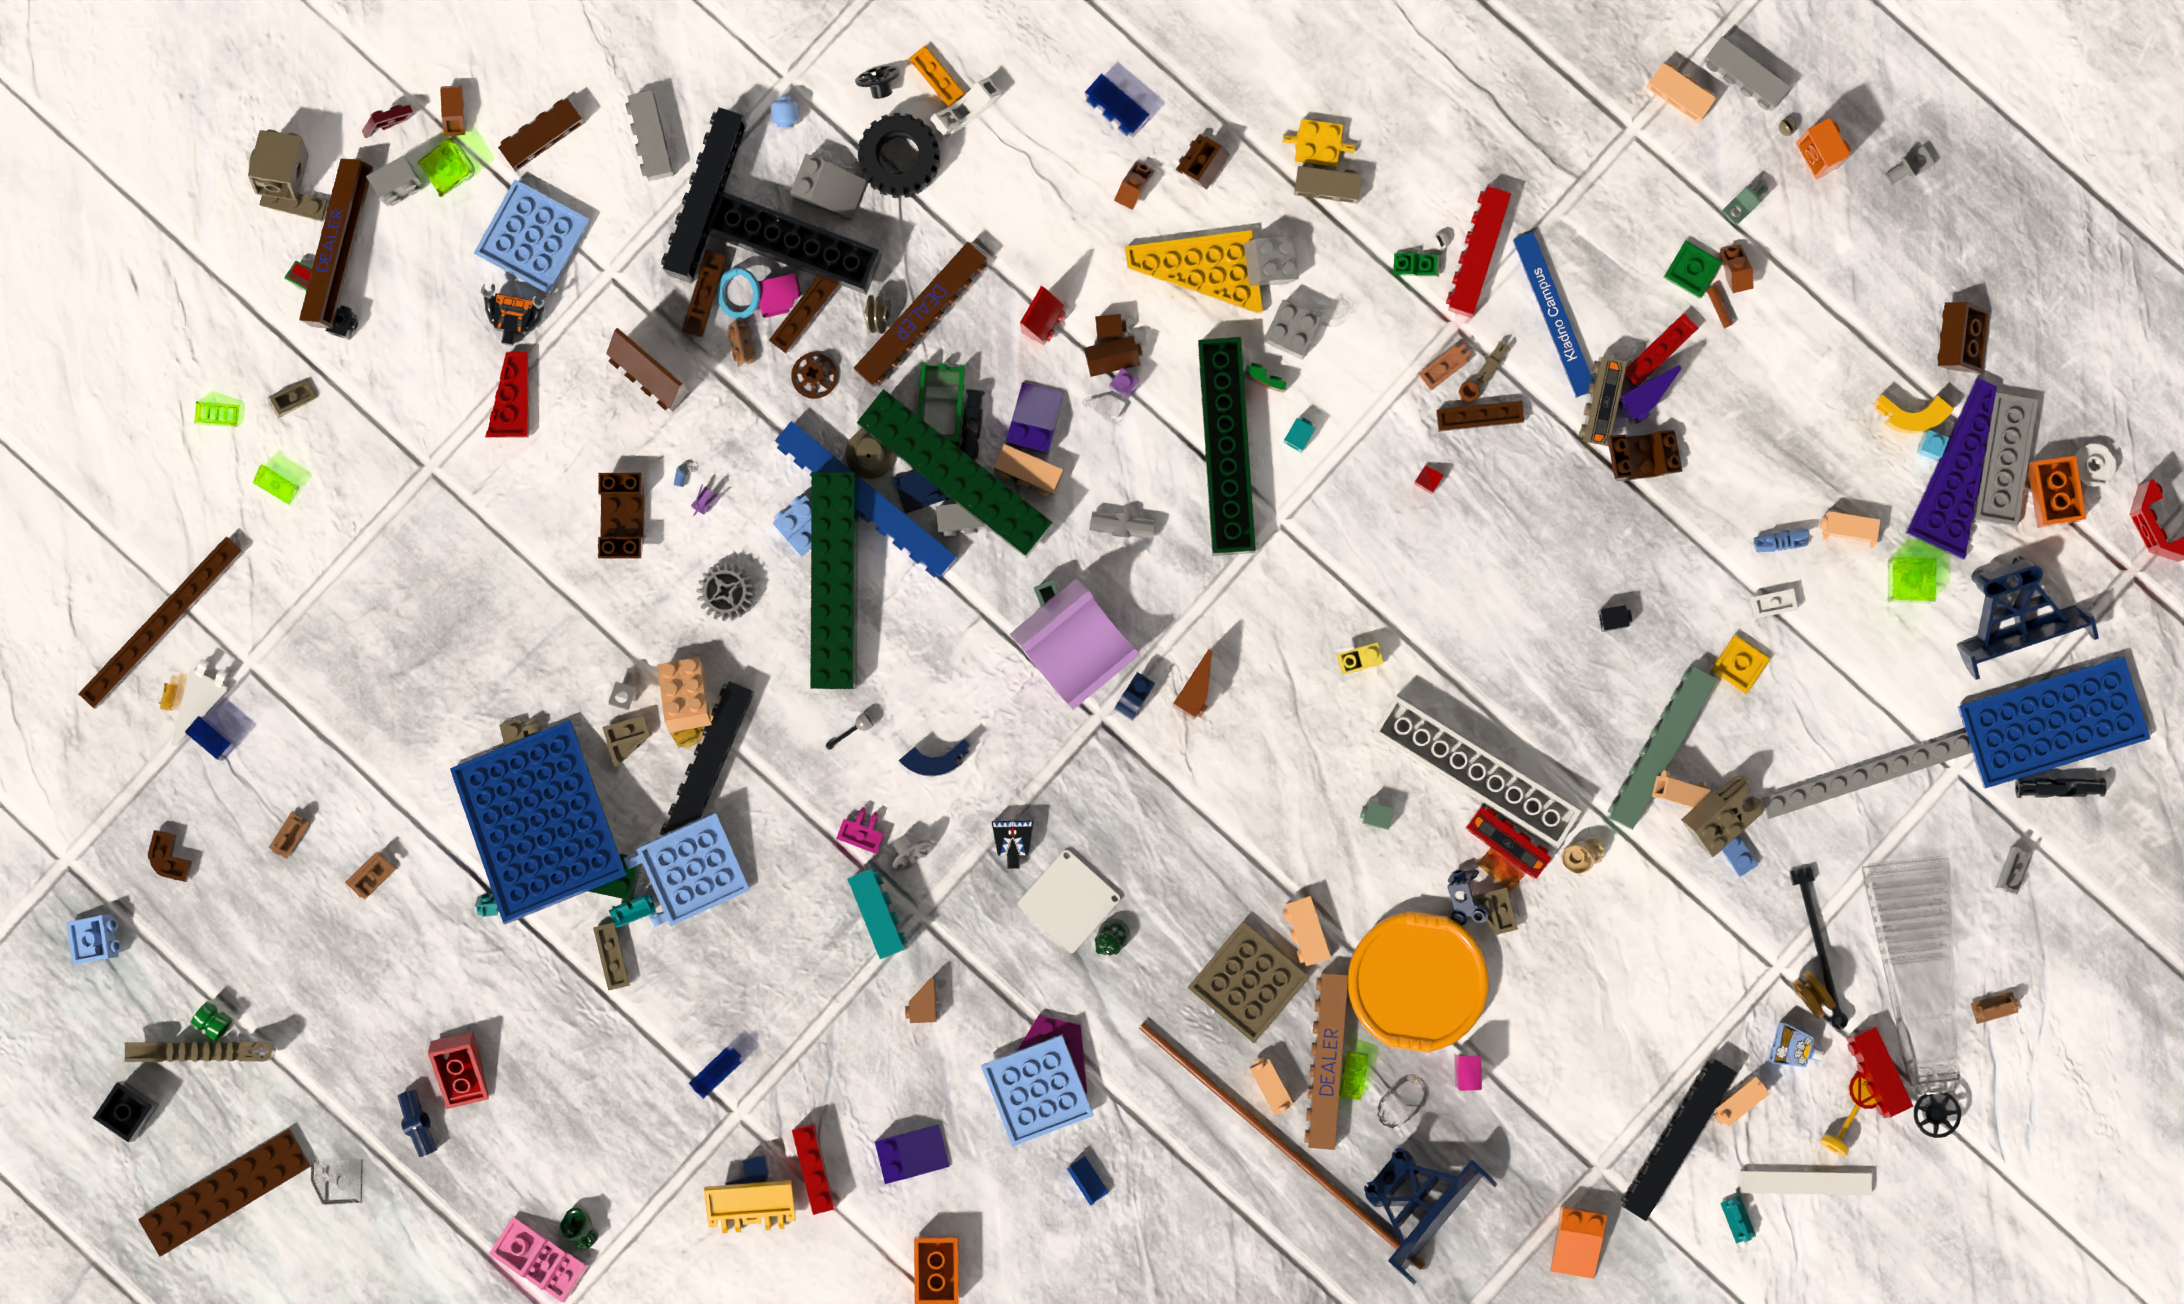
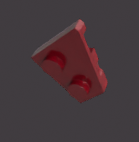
M399 104L385 112L382 110L373 112L362 129L364 138L371 137L373 130L382 128L384 131L394 125L407 121L413 113L410 104L406 106Z

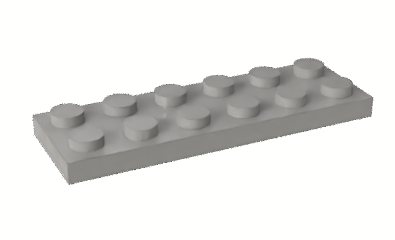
M1996 392L1989 423V433L1987 434L1974 520L2014 527L2018 526L2038 399Z

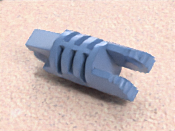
M1807 528L1787 530V532L1781 531V533L1775 532V534L1769 533L1755 537L1753 541L1755 551L1775 552L1776 550L1782 551V549L1788 550V548L1794 549L1808 546L1810 530Z

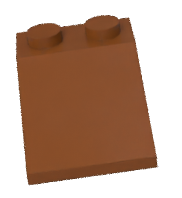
M1210 649L1207 650L1173 703V707L1194 720L1197 716L1201 718L1208 707L1205 703L1208 694L1212 651Z

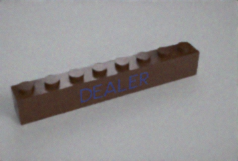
M341 158L299 318V321L311 327L332 329L370 183L366 176L373 171V167L361 159Z
M967 242L853 368L854 371L873 388L876 385L881 386L887 379L886 374L891 369L894 371L901 364V357L905 353L910 354L916 347L915 342L919 337L923 339L931 330L929 326L934 321L937 323L942 319L945 314L943 311L947 306L952 307L959 299L957 295L962 290L966 291L970 288L975 275L978 274L980 276L988 267L986 265L988 262L987 258L971 243Z

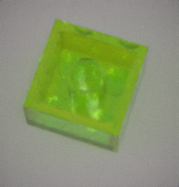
M1892 557L1888 559L1887 602H1935L1937 558Z

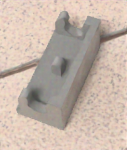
M2011 847L1995 888L2017 896L2033 854L2021 851L2022 849L2018 847Z

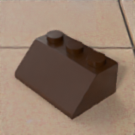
M1945 302L1942 313L1943 322L1942 331L1940 332V348L1937 355L1938 366L1948 370L1983 374L1990 310L1969 302Z

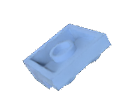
M799 495L790 503L792 507L786 512L781 510L774 516L776 521L773 524L800 556L803 557L811 550V501L806 496L801 498Z
M112 914L66 922L73 965L119 957L118 952L121 950V944L116 940L115 935L118 924Z

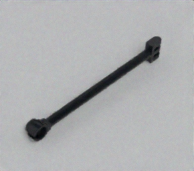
M1811 866L1806 867L1808 876H1805L1803 869L1800 868L1798 869L1799 878H1796L1795 871L1792 870L1789 871L1792 886L1800 885L1826 990L1836 1005L1831 1011L1832 1015L1829 1022L1834 1029L1840 1030V1027L1844 1029L1848 1024V1017L1842 1013L1839 1006L1808 882L1815 881ZM1836 1017L1841 1018L1840 1025L1835 1024L1834 1020Z

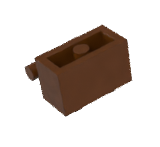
M1199 134L1195 141H1191L1189 150L1184 157L1181 156L1178 161L1179 165L1175 170L1180 174L1184 173L1192 182L1207 190L1230 154L1222 145Z

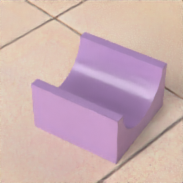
M1077 579L1072 581L1009 634L1072 710L1140 655L1098 606L1090 591Z

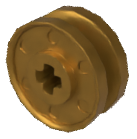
M1806 971L1803 977L1807 984L1804 985L1796 979L1792 982V986L1809 1010L1820 1019L1825 1015L1821 1007L1822 1004L1829 1010L1835 1008L1836 1005L1821 982L1810 971Z

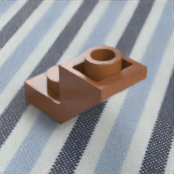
M462 85L440 86L444 136L465 135Z

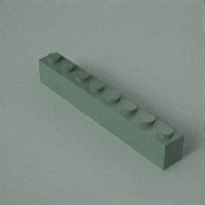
M1696 667L1685 670L1681 677L1683 683L1680 689L1676 688L1670 697L1673 700L1670 707L1664 708L1660 715L1662 719L1660 725H1655L1649 735L1652 738L1648 745L1644 744L1639 753L1641 759L1638 764L1634 763L1628 774L1631 777L1627 783L1623 782L1618 790L1620 796L1617 802L1613 800L1607 810L1610 813L1609 819L1628 830L1634 829L1652 797L1656 776H1661L1662 771L1667 770L1717 680L1716 678Z

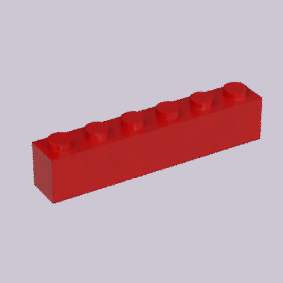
M1490 186L1486 187L1485 192L1480 191L1477 200L1480 208L1479 211H1474L1471 219L1474 227L1472 232H1467L1464 243L1468 244L1466 252H1461L1458 261L1462 265L1460 272L1455 271L1452 284H1455L1453 292L1449 291L1445 303L1449 305L1447 311L1469 318L1473 317L1512 193Z

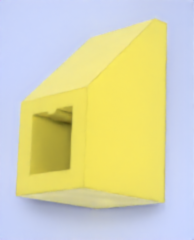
M1378 642L1336 654L1342 675L1377 667L1384 663Z

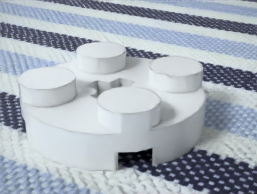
M2095 443L2088 444L2078 449L2074 454L2077 458L2082 485L2098 487L2107 483L2114 476L2116 459L2108 451L2107 447ZM2092 460H2095V464L2099 465V468H2096L2094 471L2088 466V463H2091Z

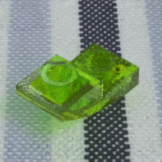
M1347 1051L1342 1069L1343 1077L1339 1091L1340 1097L1361 1100L1367 1072L1368 1054Z

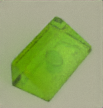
M262 463L252 482L288 505L300 489L298 485Z

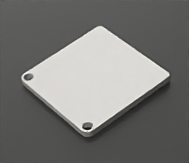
M1065 850L1019 900L1018 906L1070 953H1074L1119 903L1120 896L1075 855ZM1065 852H1068L1070 854V857L1068 859H1065L1063 857V854ZM1112 896H1118V901L1113 902Z

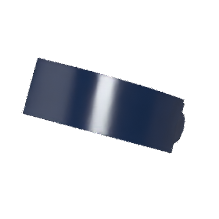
M964 739L947 754L936 758L927 757L914 747L898 761L916 774L928 777L943 776L960 767L955 759H963L970 753L968 748L971 746Z

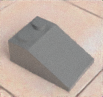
M805 154L790 194L796 200L852 220L867 181L827 161Z

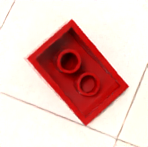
M1042 285L1021 319L1020 328L1022 334L1044 345L1046 341H1051L1056 332L1053 328L1057 322L1059 324L1062 322L1066 312H1064V304Z
M473 1031L431 1041L428 1056L446 1108L450 1109L489 1100L481 1057Z

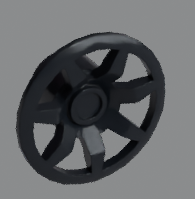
M896 66L875 67L861 73L855 79V84L859 87H870L874 99L885 98L893 93L890 81L900 75V69Z
M1933 1090L1923 1094L1917 1100L1914 1106L1913 1117L1917 1127L1925 1135L1933 1138H1943L1952 1134L1958 1128L1961 1121V1108L1958 1101L1951 1094L1941 1090ZM1941 1094L1946 1097L1941 1103H1936L1933 1095ZM1929 1096L1930 1103L1924 1107L1920 1106L1921 1102ZM1949 1099L1955 1104L1956 1110H1946L1945 1106ZM1918 1110L1922 1111L1924 1118L1921 1122L1918 1119ZM1957 1114L1956 1122L1952 1126L1946 1118L1947 1116ZM1933 1124V1133L1926 1131L1923 1125ZM1939 1124H1944L1950 1129L1945 1133L1938 1134Z

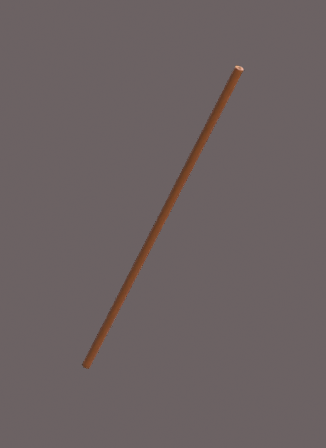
M1145 1022L1142 1023L1138 1029L1396 1250L1402 1243L1151 1027ZM1418 1256L1412 1261V1264L1419 1270L1426 1264Z

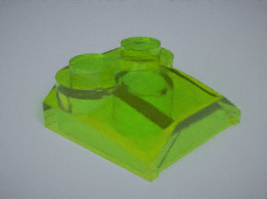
M448 137L417 162L435 187L439 197H443L462 182L472 179L475 174L473 163L461 145L451 137Z

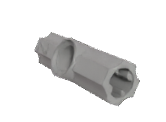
M1092 511L1089 530L1112 533L1111 535L1125 538L1132 536L1153 539L1156 521L1134 518L1132 515L1115 513L1113 515Z

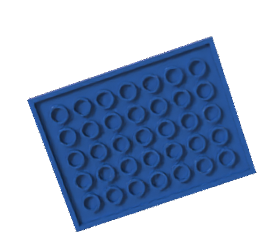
M570 720L450 768L500 916L505 925L627 875Z

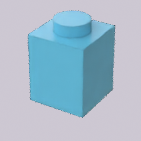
M1928 430L1923 433L1916 453L1937 461L1942 458L1949 437Z

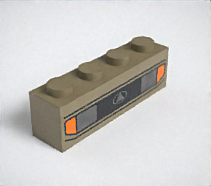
M1599 357L1598 361H1594L1592 373H1595L1594 382H1590L1588 394H1591L1589 403L1586 402L1583 415H1586L1585 424L1580 426L1579 436L1582 437L1581 441L1608 446L1607 436L1612 435L1627 362Z

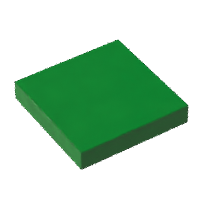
M1685 240L1663 278L1701 299L1722 261Z

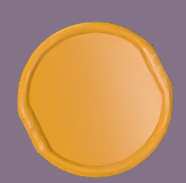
M1412 911L1388 917L1370 929L1357 945L1348 971L1350 1001L1356 1016L1366 1030L1376 1039L1388 1045V1047L1427 1053L1454 1044L1473 1028L1484 1010L1489 990L1487 964L1479 945L1471 934L1447 916Z

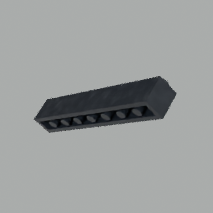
M731 681L722 686L719 696H722L719 705L715 704L711 712V716H713L712 725L705 726L703 730L704 740L702 744L698 743L694 751L695 761L687 767L685 775L688 776L685 784H680L676 794L679 798L676 804L672 803L668 812L670 819L668 823L663 824L659 835H664L701 818L755 693L754 691Z
M1715 1058L1704 1062L1700 1069L1702 1071L1699 1079L1695 1078L1689 1087V1090H1691L1687 1098L1683 1097L1678 1105L1680 1110L1676 1117L1673 1115L1666 1125L1668 1130L1665 1135L1661 1134L1655 1143L1657 1148L1654 1153L1650 1152L1644 1160L1646 1166L1643 1171L1636 1173L1632 1180L1634 1183L1630 1191L1626 1190L1621 1198L1623 1202L1621 1206L1644 1221H1647L1737 1074L1736 1071Z

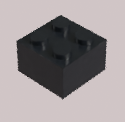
M118 1081L93 1116V1119L125 1141L133 1142L148 1123L159 1104L127 1082Z

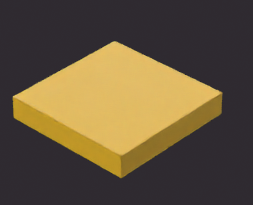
M1734 634L1710 671L1744 694H1747L1771 658Z

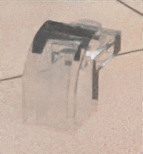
M1340 292L1331 306L1315 295L1311 296L1307 305L1310 307L1309 310L1315 315L1320 316L1322 314L1324 316L1320 324L1327 327H1337L1344 324L1351 317L1358 303Z

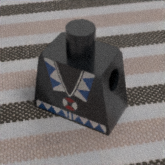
M1033 820L992 821L998 856H1007V869H1020V856H1029Z

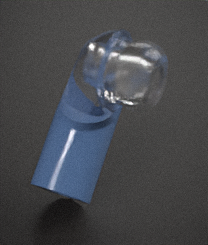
M687 459L676 468L673 485L684 487L686 475L690 472L698 471V462Z

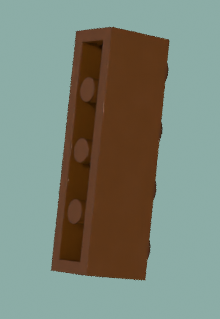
M568 98L557 101L553 105V109L547 113L546 111L536 116V121L530 125H523L518 129L516 135L513 137L508 136L500 142L501 145L498 148L515 172L585 124Z

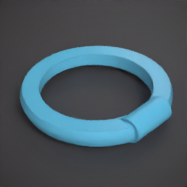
M735 267L723 274L717 289V297L722 310L728 316L735 319L746 318L756 310L760 301V286L756 277L750 271ZM738 275L747 278L753 289L752 302L743 312L732 310L725 298L727 283Z

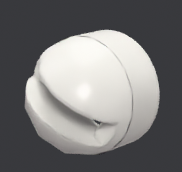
M1443 233L1435 234L1431 239L1432 248L1436 251L1446 249L1448 245L1447 236ZM1438 236H1440L1444 244L1443 246L1440 245L1439 240L1437 239Z

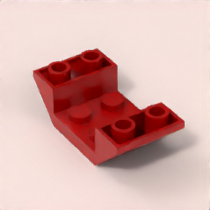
M2154 479L2138 485L2129 515L2149 553L2180 562L2184 560V537L2169 543L2167 542V534L2163 528L2159 527L2155 511L2148 506L2164 498L2161 485L2155 482Z

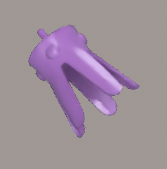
M701 484L696 500L690 505L696 510L693 516L697 512L705 515L710 506L720 496L714 494L709 498L711 490L706 486L702 490L703 484Z

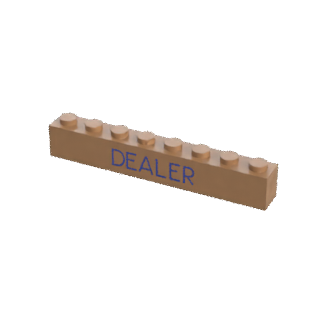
M1321 973V977H1317L1316 990H1320L1319 999H1315L1314 1012H1318V1020L1313 1021V1034H1316V1043L1312 1042L1311 1055L1315 1056L1314 1064H1310L1309 1077H1313V1085L1308 1086V1099H1311V1108L1306 1110V1121H1310L1309 1130L1305 1129L1304 1143H1308V1148L1335 1150L1348 975Z

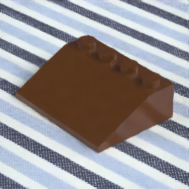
M619 328L614 330L606 352L610 357L608 362L617 370L619 367L626 371L625 377L632 383L638 381L642 385L640 389L647 396L650 397L653 394L658 399L656 403L665 411L669 408L673 412L690 392L683 383Z

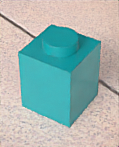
M1303 417L1301 420L1296 418L1283 443L1302 453L1315 431V428L1312 427L1313 423Z

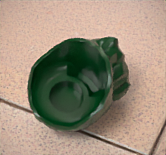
M1109 919L1102 923L1095 938L1096 953L1108 956L1117 955L1128 944L1130 939V930L1127 924L1119 919Z
M570 1208L559 1226L562 1236L566 1240L573 1241L576 1249H589L599 1237L598 1232L593 1229L589 1214L582 1208Z

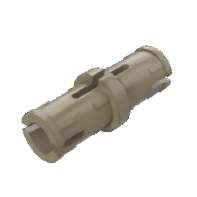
M1501 341L1498 342L1492 354L1486 357L1485 364L1475 376L1479 381L1482 379L1484 384H1487L1495 370L1500 368L1501 361L1510 350V347L1504 346V343Z

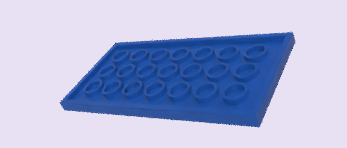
M2125 657L1957 706L1972 747V754L1983 789L2151 739Z

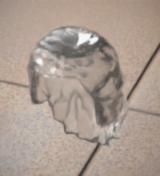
M1407 1074L1398 1079L1380 1100L1377 1107V1116L1380 1118L1379 1122L1383 1126L1393 1129L1396 1126L1400 1128L1401 1125L1414 1117L1426 1105L1429 1097L1427 1083L1421 1077L1414 1074Z

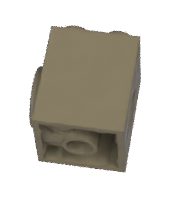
M272 129L267 131L259 130L248 168V178L255 194L297 201L309 156L301 136L295 133L283 134Z

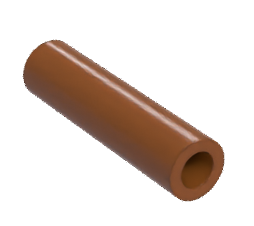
M1716 285L1708 288L1706 291L1723 328L1732 326L1734 323Z

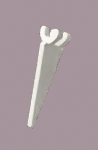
M206 659L200 660L197 669L189 671L171 741L173 746H177L228 691V688L224 685L230 678L231 673L220 669L215 680L206 676L213 664Z

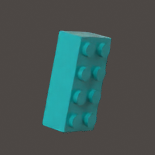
M869 869L847 878L879 959H884L906 950L905 945L908 944L904 932H899L897 925L900 924L896 912H891L889 905L892 902L888 892H883L881 884H884L880 872Z

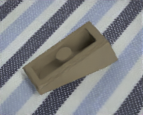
M305 379L270 395L268 401L277 418H280L315 400L317 395L309 380Z

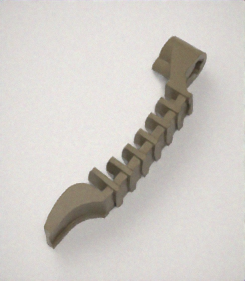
M125 1042V1062H173L174 1060H180V1062H185L186 1060H193V1062L199 1060L263 1062L273 1059L276 1054V1048L271 1042ZM268 1049V1054L265 1055L253 1053V1050Z

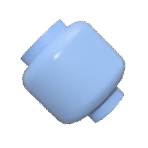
M778 97V101L771 104L772 122L777 124V127H794V123L799 121L798 103L791 101V97Z

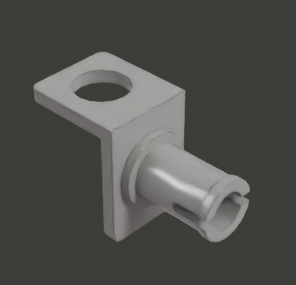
M1921 147L1907 157H1902V164L1885 175L1890 183L1894 185V183L1907 175L1917 176L1933 166L1934 161L1926 148ZM1919 154L1924 155L1927 159L1926 164L1922 167L1914 164V158Z
M627 668L623 682H615L608 701L609 705L629 710L632 701L637 700L635 684L640 674L638 670ZM615 696L625 698L627 701L620 703L615 699Z

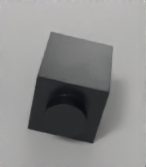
M1626 605L1598 611L1602 632L1628 628L1630 626L1629 622H1632L1630 609L1627 610Z

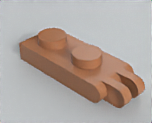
M1466 342L1460 347L1457 344L1418 373V376L1430 391L1470 361L1468 357L1474 351L1470 349L1465 354L1463 353V350L1469 346Z

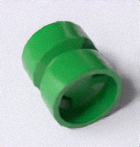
M207 1001L195 1013L190 1023L200 1031L205 1029V1034L212 1040L217 1041L229 1028L233 1019L224 1012L218 1013L217 1007Z

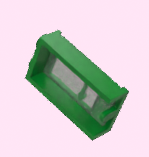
M922 362L918 417L951 443L960 445L965 365H960V367H948L946 364L932 366Z

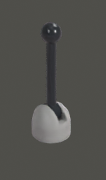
M865 712L860 714L856 718V725L835 740L828 741L826 748L828 750L833 749L835 744L857 729L866 731L872 728L874 725Z

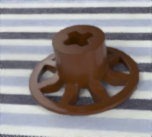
M821 353L803 355L796 361L791 373L794 388L799 394L810 399H819L828 395L834 389L838 379V372L834 362ZM820 357L822 359L819 363L811 362L809 358ZM806 359L807 364L803 369H797L799 364ZM825 360L831 364L833 371H824L822 369ZM796 373L801 374L804 379L799 385H797L795 380ZM834 374L833 382L829 387L824 381V377ZM807 384L811 385V394L803 392L800 388ZM818 384L827 389L822 394L815 395Z

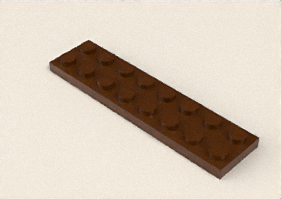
M288 1129L138 1220L159 1257L312 1166L292 1131Z

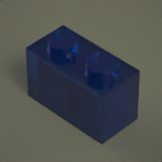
M198 716L185 731L188 736L215 759L224 761L237 745L203 716Z

